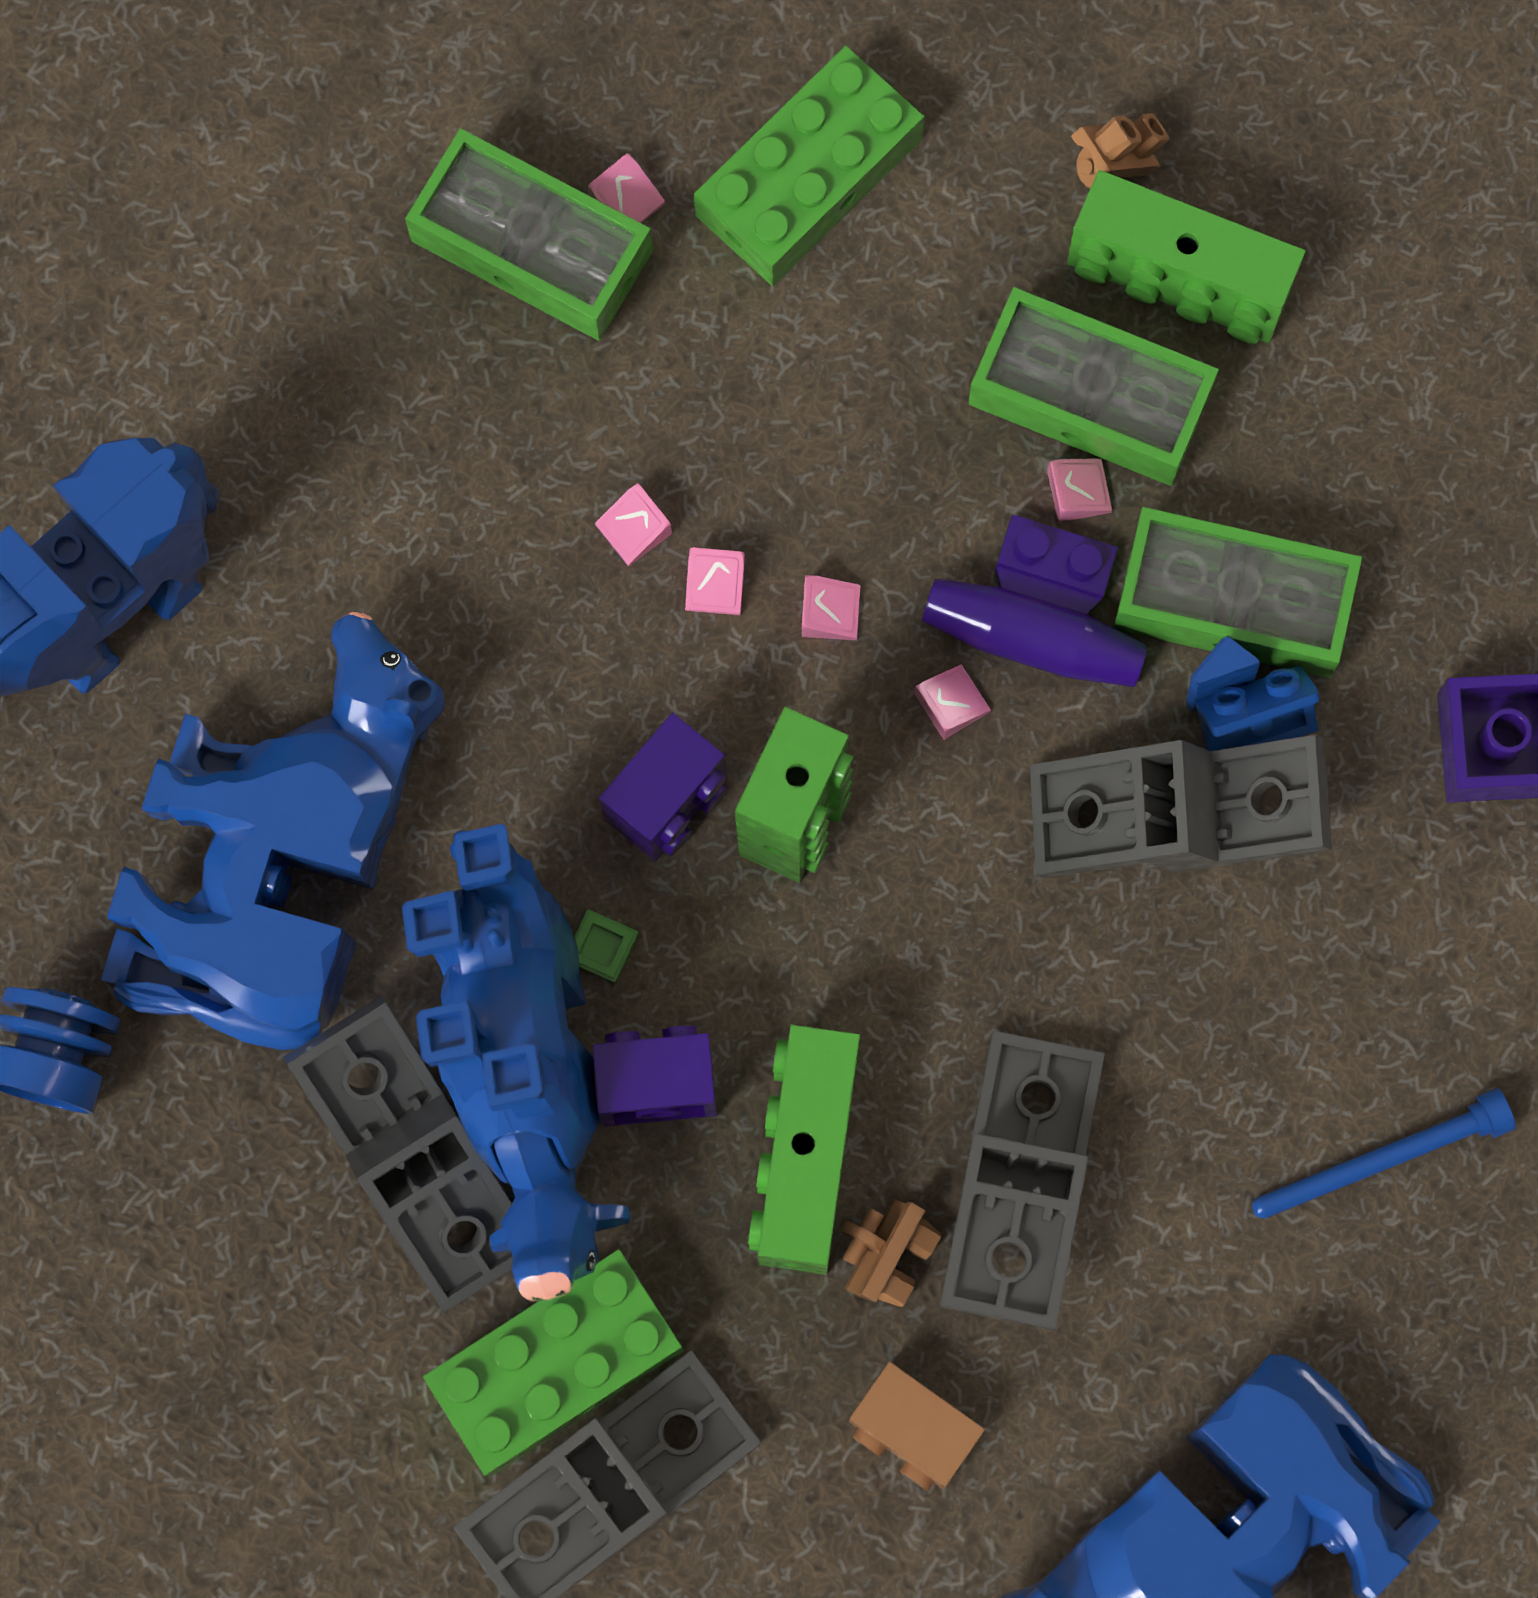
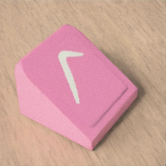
M629 153L621 157L588 186L590 197L641 224L666 204L663 197Z
M1057 459L1049 461L1047 472L1058 522L1112 513L1102 459Z
M639 483L631 487L595 522L596 527L628 567L672 535L670 522Z
M690 548L685 611L740 615L745 572V553L730 550Z
M805 575L802 637L857 640L860 585L816 575Z
M962 664L915 686L914 695L943 740L991 712V709Z

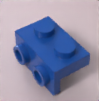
M1301 665L1290 669L1275 670L1264 678L1238 687L1223 688L1212 696L1195 701L1205 748L1209 751L1297 738L1319 731L1314 704L1320 701L1318 689Z

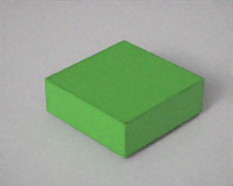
M587 909L574 937L578 947L579 968L616 984L639 932Z

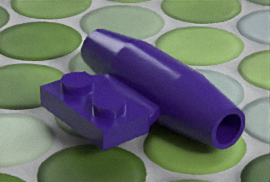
M1012 514L994 570L996 571L999 587L935 578L921 620L985 653L1065 678L1135 687L1148 648L1147 644L1088 615L1101 603L1104 597L1118 547Z

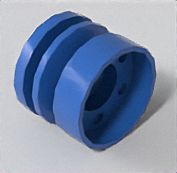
M5 987L1 1002L10 1008L23 1012L24 1016L22 1018L0 1014V1028L17 1036L14 1046L0 1044V1092L72 1112L94 1114L104 1078L96 1071L81 1065L84 1056H111L112 1046L90 1037V1033L117 1035L121 1020L108 1012L102 1011L93 1005L92 1002L68 993L47 988L24 989Z

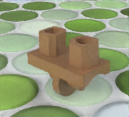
M1153 113L1142 114L1134 122L1125 115L1114 116L1106 124L1081 126L1071 135L1075 144L1084 147L1078 155L1076 166L1080 181L1088 188H1091L1098 170L1119 178L1147 176L1161 166L1153 153L1169 140L1168 134Z
M892 1199L884 1215L869 1208L860 1226L844 1220L838 1231L852 1241L842 1259L856 1266L844 1289L863 1299L874 1302L880 1300L903 1307L914 1289L915 1283L914 1279L895 1269L904 1249L918 1258L926 1260L933 1253L941 1238V1233L927 1220L922 1218L925 1210L912 1202L904 1203L897 1199Z

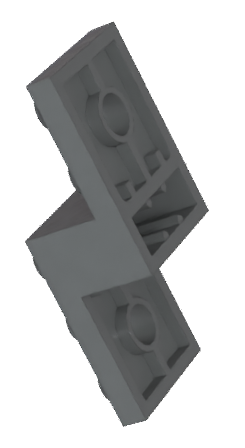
M1317 735L1217 751H1209L1184 740H1177L1030 765L1036 875L1045 878L1149 863L1178 873L1332 850L1325 739ZM1277 785L1282 792L1281 805L1274 813L1265 815L1260 806L1261 797L1269 787ZM1094 799L1098 806V815L1089 827L1082 828L1078 821L1079 809L1084 802Z
M382 996L283 1057L288 1068L344 1152L362 1188L443 1312L512 1270L513 1256L510 1250L493 1252L489 1239L491 1234L502 1228L500 1222L512 1203L489 1166L473 1149L461 1120ZM360 1063H371L378 1067L376 1080L365 1088L351 1086L348 1083L351 1070ZM461 1221H470L477 1225L476 1234L468 1243L453 1245L447 1241L449 1230L454 1224Z
M993 1030L959 1199L960 1205L940 1301L941 1308L1055 1331L1087 1168L1088 1156H1086L1105 1053ZM1040 1083L1052 1091L1054 1105L1048 1112L1034 1114L1024 1107L1021 1094L1030 1084ZM1004 1244L1017 1246L1025 1256L1024 1270L1013 1277L1000 1275L992 1264L994 1250Z
M691 1350L603 1419L598 1421L594 1418L453 1528L505 1598H559L620 1550L625 1551L762 1443ZM686 1416L696 1423L698 1435L695 1442L686 1449L678 1450L672 1448L665 1441L664 1428L673 1417ZM541 1521L552 1529L554 1541L551 1549L546 1554L533 1557L522 1549L520 1535L527 1524Z

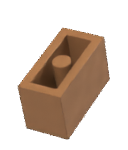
M890 1361L849 1418V1422L857 1427L852 1438L879 1457L888 1449L902 1459L905 1463L899 1471L926 1491L931 1488L933 1483L942 1489L947 1486L985 1431L980 1425Z

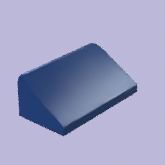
M1229 636L1223 637L1191 675L1186 707L1195 712L1197 711L1195 701L1212 696L1223 688L1238 687L1255 681L1260 661Z

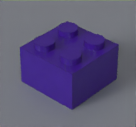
M1538 674L1447 678L1437 693L1446 803L1538 798Z
M672 712L599 797L604 820L654 862L664 852L670 857L673 856L691 835L692 830L687 826L700 809L709 814L725 796L728 790L723 785L727 779L725 755Z
M676 1026L663 1029V1038L640 1040L639 1032L623 1031L606 1034L605 1043L593 1044L598 1113L604 1127L717 1116L709 1034H697L696 1026Z

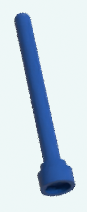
M1498 1087L1475 1097L1476 1102L1468 1105V1112L1257 1197L1252 1203L1253 1213L1263 1219L1271 1217L1476 1133L1480 1137L1490 1134L1492 1138H1496L1516 1130V1124L1509 1104Z

